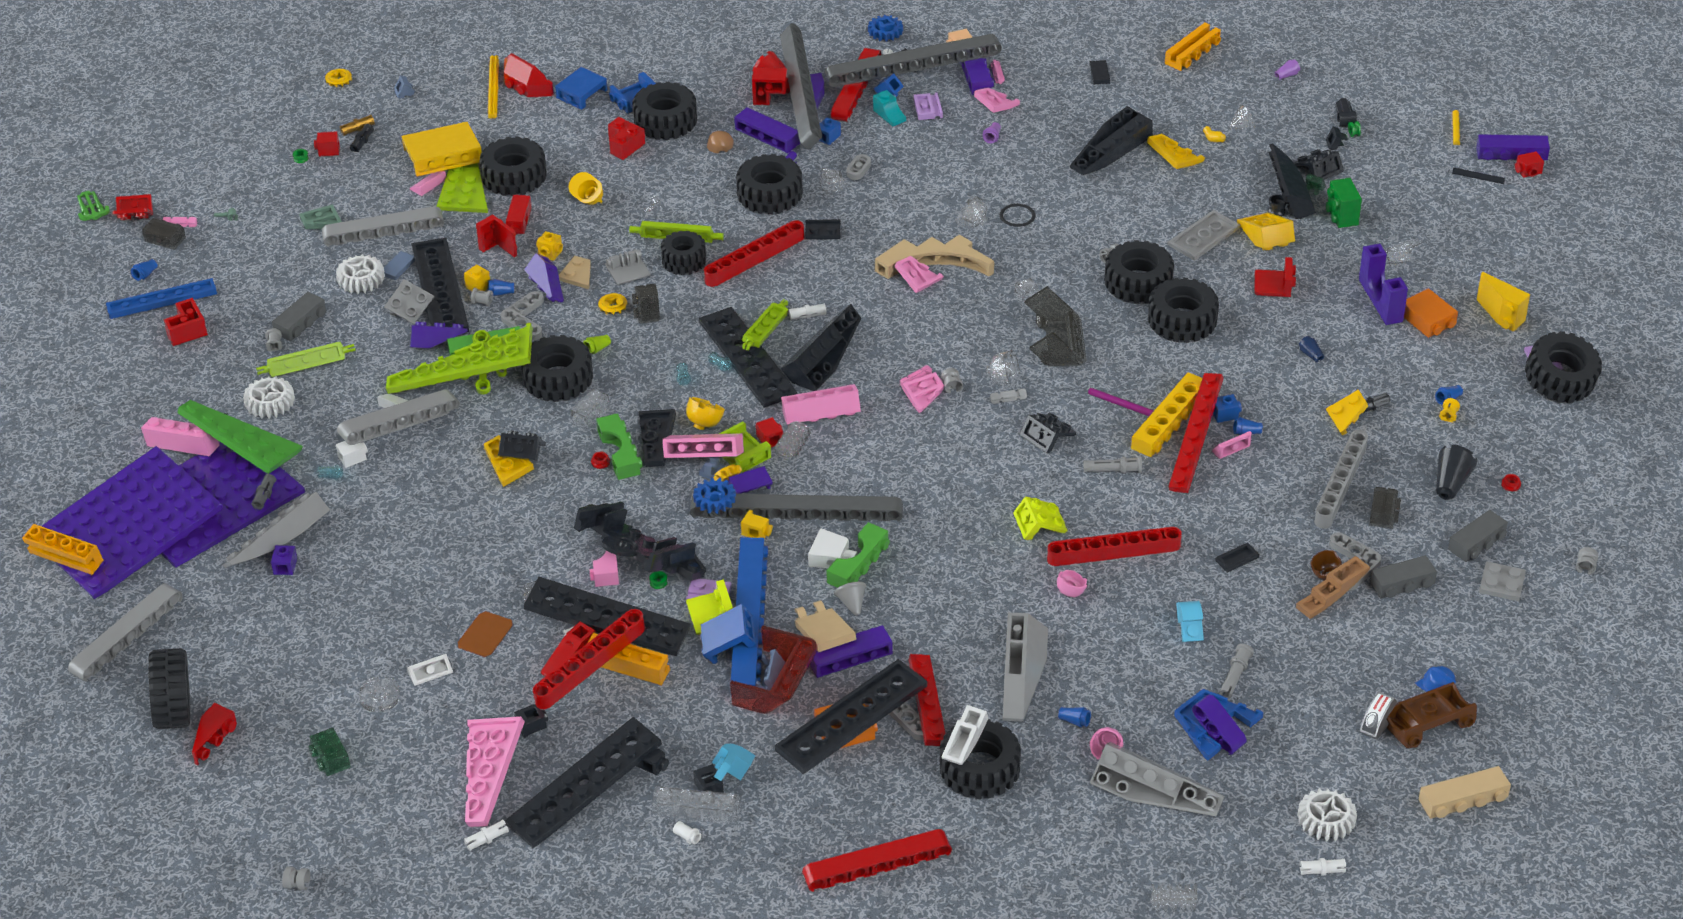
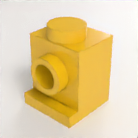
M749 510L741 521V535L765 539L766 536H770L773 526L769 524V519L753 514L752 510Z

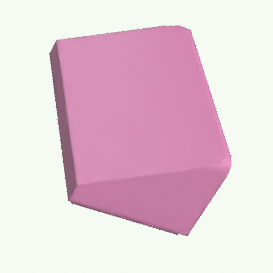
M446 172L432 173L412 186L410 190L423 196L445 181Z
M1249 431L1218 444L1212 452L1221 459L1250 446L1252 433Z

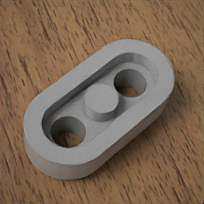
M865 154L855 156L847 167V177L852 180L861 179L871 167V158Z

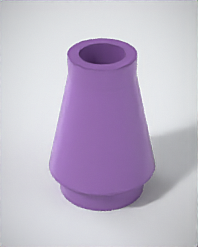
M1288 60L1274 74L1281 80L1297 75L1300 71V66L1296 60Z
M994 122L983 131L985 142L991 144L998 141L1001 129L999 123Z

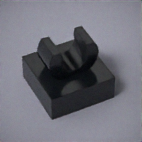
M1333 126L1326 138L1329 149L1337 150L1338 146H1344L1342 140H1348L1346 134L1340 132L1338 127Z

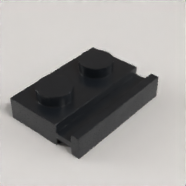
M841 219L805 221V240L840 239Z

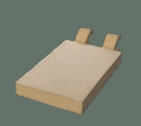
M821 600L813 603L817 610L815 614L807 616L804 607L795 609L798 615L797 620H795L796 628L818 652L856 640V634L832 608L826 610Z

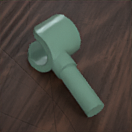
M230 208L225 213H214V217H227L229 221H232L233 215H235L234 220H238V215L234 208Z

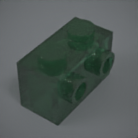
M333 727L309 736L311 745L308 748L311 756L317 757L316 764L320 772L324 770L328 777L351 767L348 753Z

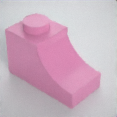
M606 551L600 559L593 561V569H589L590 579L595 581V587L619 584L616 555Z

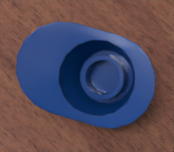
M1434 666L1430 667L1425 673L1424 678L1415 682V684L1428 692L1452 682L1456 683V678L1449 668Z

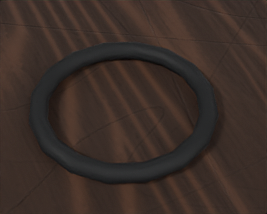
M1019 203L1005 206L999 214L1000 219L1005 224L1015 227L1029 225L1036 217L1035 211L1031 207ZM1020 206L1028 209L1032 217L1028 222L1014 224L1006 221L1003 213L1010 207Z

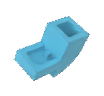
M1187 601L1176 603L1178 623H1181L1182 641H1203V613L1200 602Z
M724 744L712 761L715 764V768L718 769L714 777L722 781L728 772L741 780L756 755L736 744Z

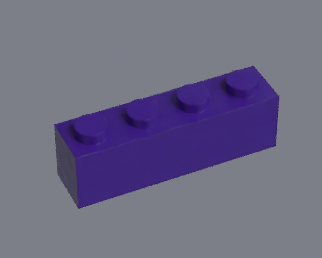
M986 58L960 62L971 95H974L975 90L994 87L993 77H990V69L987 68Z
M748 107L734 117L736 130L786 153H789L800 144L797 129Z
M1478 134L1476 149L1478 159L1517 160L1518 155L1537 151L1543 160H1548L1550 146L1548 136Z
M881 625L856 633V640L821 652H818L815 647L808 648V663L816 677L819 678L893 654V642L884 626Z

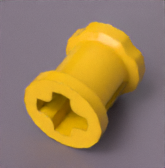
M1453 398L1445 399L1443 410L1439 415L1440 419L1453 423L1457 418L1456 412L1460 408V403Z

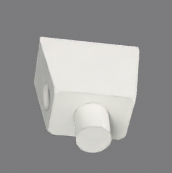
M820 528L808 553V565L810 567L829 568L837 558H852L857 556L858 552L849 550L848 538Z

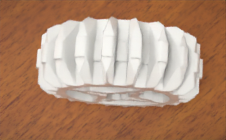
M362 254L361 256L355 255L353 258L349 257L348 260H343V263H340L336 269V279L340 288H343L345 292L349 290L351 294L354 291L357 294L360 291L366 294V290L372 292L373 287L378 289V285L382 284L385 277L384 267L380 260H377L376 257L371 258L370 255L364 256Z
M268 376L266 379L261 377L259 381L254 380V384H249V387L245 389L243 397L244 405L249 413H253L255 417L259 415L261 419L265 415L269 419L271 415L277 418L278 413L284 415V410L289 411L290 406H293L295 398L292 385L288 381H284L283 378L278 379L277 376L274 378Z
M1319 788L1317 793L1311 791L1309 795L1304 796L1303 800L1299 803L1297 816L1299 818V825H1303V831H1309L1310 836L1317 834V840L1323 836L1326 842L1329 840V837H1332L1336 842L1338 836L1344 839L1346 834L1350 835L1356 824L1357 811L1355 804H1352L1351 798H1346L1345 793L1338 794L1337 789L1331 792L1328 788L1326 791H1322Z

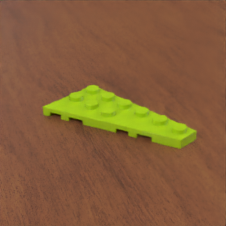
M478 163L448 170L436 207H439L442 211L488 213Z

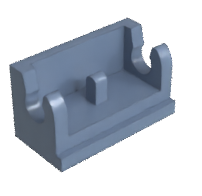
M776 649L770 650V660L766 655L763 654L762 661L766 665L762 685L759 681L756 682V688L760 692L762 699L780 694L787 664Z

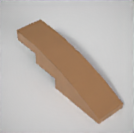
M1357 556L1353 557L1327 573L1326 580L1313 587L1309 596L1296 603V608L1309 619L1313 618L1349 591L1370 570V566Z

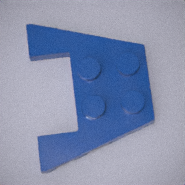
M1202 689L1175 710L1174 716L1203 757L1208 761L1221 751V745L1208 736V732L1194 716L1192 707L1207 695H1213L1231 717L1235 716L1250 728L1263 718V712L1258 709L1256 711L1250 710L1245 704L1227 701L1228 698Z

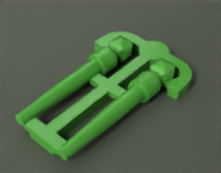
M85 191L77 195L82 212L78 213L80 220H97L109 214V206L107 205L104 208L94 191ZM89 195H93L94 204H92ZM81 197H85V198H86L87 203H88V205H86V207H85V205H84V203H83Z

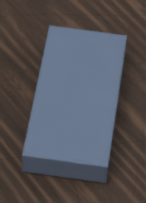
M400 251L384 267L385 277L397 280L415 262L414 255Z

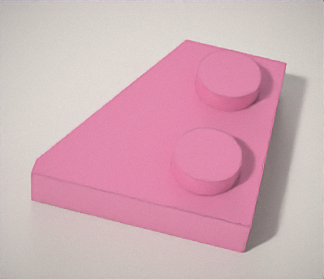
M989 87L975 90L974 97L993 113L1011 109L1020 104L1019 99L1011 101L1006 99V94L997 92Z
M911 256L897 262L895 268L915 293L942 280L944 277L940 273L936 275L928 270L930 267L919 263L918 260Z
M934 372L904 383L902 389L912 405L920 413L944 390V384L937 373Z

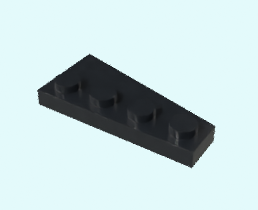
M675 409L638 411L646 467L665 466L666 458H664L663 439L672 435L676 418Z

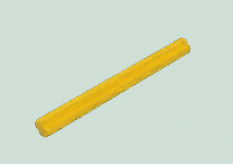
M497 55L490 56L489 119L497 118L499 57Z

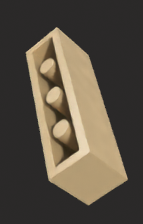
M1497 766L1421 787L1419 801L1430 819L1435 817L1443 818L1449 813L1456 811L1461 813L1474 806L1483 807L1489 802H1501L1509 796L1511 784L1501 768Z

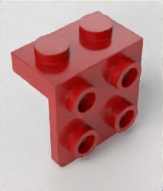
M152 195L116 197L117 210L112 211V214L121 221L131 220V217L149 219V216L153 215Z
M493 214L476 223L480 251L485 252L498 245L514 258L517 257L516 232L512 227L506 225Z
M1285 257L1284 271L1255 270V295L1291 297L1292 287L1296 286V265H1293V257Z

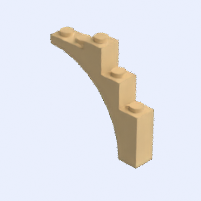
M961 235L956 236L946 244L931 237L919 246H915L903 239L875 259V272L887 279L899 273L895 268L896 263L909 256L925 265H955L976 270L987 276L994 274V261L973 249L972 242Z

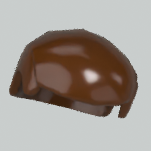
M1324 550L1314 555L1310 564L1316 577L1325 581L1327 578L1326 573L1342 565V561L1335 551Z

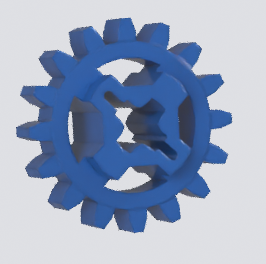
M892 15L877 16V19L872 18L868 25L869 36H873V39L879 38V41L885 39V42L888 39L894 41V38H899L903 31L902 21L898 20V17L892 18Z
M711 478L709 482L703 480L704 484L698 483L697 488H694L693 499L696 507H701V511L707 509L708 513L715 511L717 514L719 510L725 512L726 507L731 508L732 503H735L736 491L733 488V484L728 485V480L721 482V478L717 481Z

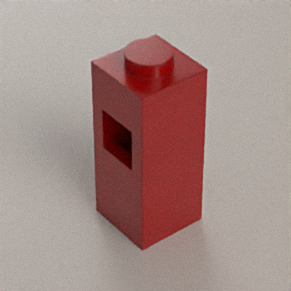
M513 195L506 225L512 227L516 234H525L532 209L531 196Z

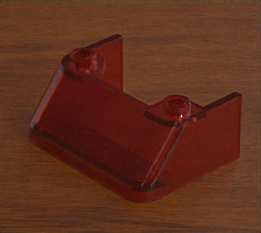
M762 625L763 650L770 652V650L776 649L786 662L770 691L733 680L730 682L733 706L767 714L793 697L817 652L816 641L812 638Z

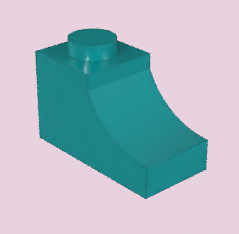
M888 90L873 96V111L892 127L906 121V116L897 104V98Z

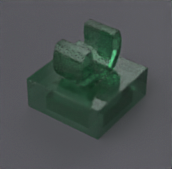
M1308 173L1305 179L1308 191L1312 188L1315 189L1313 194L1318 195L1319 190L1323 191L1325 189V181L1323 178Z

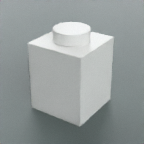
M346 441L336 444L338 457L345 468L367 460L366 453L368 450L364 442L348 445Z

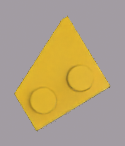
M1356 390L1327 407L1326 411L1341 435H1345L1348 426L1358 420L1359 415L1366 410L1368 404L1360 391Z

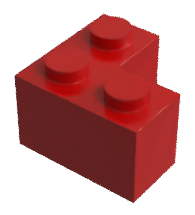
M754 67L752 75L753 105H770L772 94H786L788 84L787 68Z
M617 117L608 124L611 155L624 160L645 144L644 128L621 117Z
M193 298L175 303L178 315L163 319L166 333L172 346L208 335L204 317Z

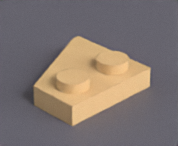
M574 256L559 274V280L589 289L590 260Z

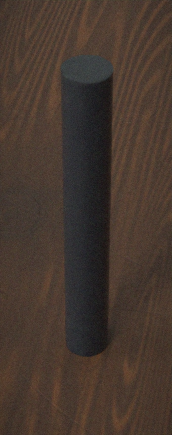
M1455 167L1452 171V174L1499 184H1504L1505 178Z

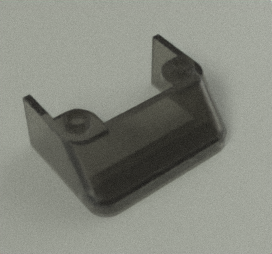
M1048 286L1024 301L1036 313V324L1038 327L1046 331L1044 338L1029 347L1044 365L1050 367L1080 366L1087 361L1082 322L1079 315Z

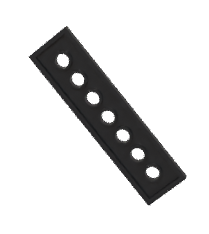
M447 238L411 243L421 288L434 295V298L426 308L430 326H434V323H445V327H452V324H463V328H467V332H469Z
M732 307L699 318V323L763 408L782 402L781 397L797 394L795 388L762 346L759 348L751 346L749 350L735 346L745 343L742 339L748 327ZM766 376V377H768V379H765V380H764L763 378H760V377ZM770 387H775V388H777V389H776V390H771V389H768V388H770Z
M538 577L524 603V610L572 625L582 622L598 633L605 630L627 611L638 609L643 613L645 627L650 629L645 630L631 643L673 656L678 655L690 629V623L542 577ZM547 597H553L554 599H553V600H547V599H545V598H547ZM565 603H572L573 605L566 606ZM584 609H591L593 611L585 612ZM603 615H610L612 617L604 618ZM660 633H668L669 635L662 636Z
M897 659L777 743L775 751L804 775L927 687V680L900 659ZM894 682H897V683L902 682L901 685H895V684H893V683H894ZM878 693H887V695L880 696ZM865 703V704H872V705L869 706V707H865V706H863L862 704ZM850 714V715H857V716L851 718V717H848L847 715ZM833 725L839 726V725H840L841 727L835 729V728H832L831 726H833ZM817 736L826 737L822 740L816 739ZM801 747L810 748L807 751L800 750Z
M632 717L505 820L506 825L532 848L536 847L638 765L645 756L662 745L661 739L636 718ZM630 741H637L633 746L627 745ZM616 753L621 754V756L617 759L611 758V756ZM600 766L605 767V769L601 772L595 771V769ZM584 779L589 780V782L585 785L579 784V782ZM566 793H573V795L569 798L563 797V795ZM557 806L554 811H547L548 807ZM534 819L541 820L538 824H530Z

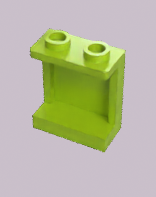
M742 421L719 433L743 434L744 453L738 456L722 457L730 465H740L741 473L771 458V445L767 441L760 444L746 431V423Z

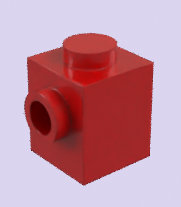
M338 131L317 133V140H314V149L318 150L319 157L339 155Z
M1537 151L1518 155L1515 170L1523 178L1534 177L1542 174L1544 160Z
M773 417L756 423V436L761 443L767 441L771 447L783 443L782 426Z

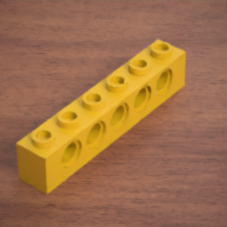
M1187 372L1132 436V450L1152 457L1155 452H1160L1162 444L1170 440L1172 432L1178 431L1181 422L1188 419L1202 381L1201 377Z

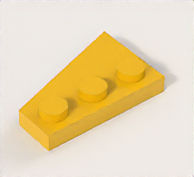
M498 435L484 443V450L504 487L534 470L533 463L526 459L498 456L501 438Z

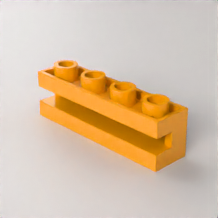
M1204 22L1166 51L1165 64L1179 71H1182V67L1188 68L1191 65L1192 59L1196 61L1200 59L1202 51L1208 53L1212 44L1217 46L1220 43L1221 29L1215 27L1210 31V24Z
M33 524L22 537L24 543L29 544L27 547L29 553L91 575L104 561L97 545Z
M593 633L592 636H591V638H590V640H589L588 642H590V641H591L593 638H595L598 634ZM632 644L626 646L601 666L602 668L661 686L670 671V666L667 665L669 661L668 655Z

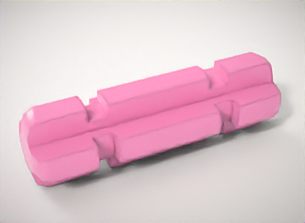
M995 59L990 63L995 83L1002 84L1005 81L1000 62Z
M163 217L162 223L163 227H196L197 218L173 217L171 219V217Z
M925 365L907 377L900 380L901 387L906 382L931 374L932 368Z

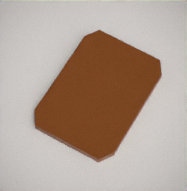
M487 611L480 613L458 641V648L482 657L491 655L511 629L512 620Z

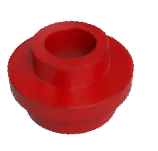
M596 452L591 458V464L594 468L603 469L609 466L610 458L605 452Z
M1507 474L1502 479L1501 486L1505 490L1513 492L1520 489L1521 481L1517 475Z

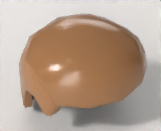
M715 131L708 138L707 149L713 153H719L720 151L728 152V150L733 148L734 140L725 131Z

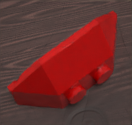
M513 53L504 59V83L507 88H512L518 94H523L526 97H548L554 95L553 83L547 80L545 75L536 66Z

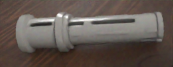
M1124 456L1115 460H1083L1084 473L1120 471L1123 474L1129 471L1142 473V457L1125 458Z
M1247 644L1237 645L1236 654L1230 660V670L1219 691L1221 696L1225 692L1224 697L1228 699L1232 697L1242 672L1248 668L1249 658L1254 654L1253 648Z

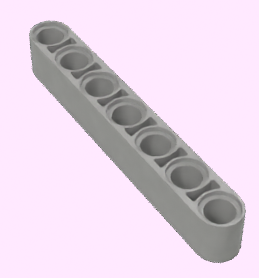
M433 206L328 224L322 228L324 244L329 247V245H342L352 241L359 242L364 241V239H376L387 235L393 236L404 232L411 233L417 232L416 230L443 227L444 219L441 209Z
M444 389L343 421L337 427V433L348 445H355L442 417L450 413L449 411L458 409L460 402L449 390Z
M1355 430L1351 433L1316 507L1314 523L1319 528L1325 529L1332 525L1366 452L1368 434L1363 430Z
M166 583L161 584L74 657L69 663L68 671L87 682V679L99 672L104 664L112 661L118 652L126 649L135 638H139L146 632L149 626H153L159 621L164 613L167 614L173 609L178 601L181 602L183 598L182 592Z

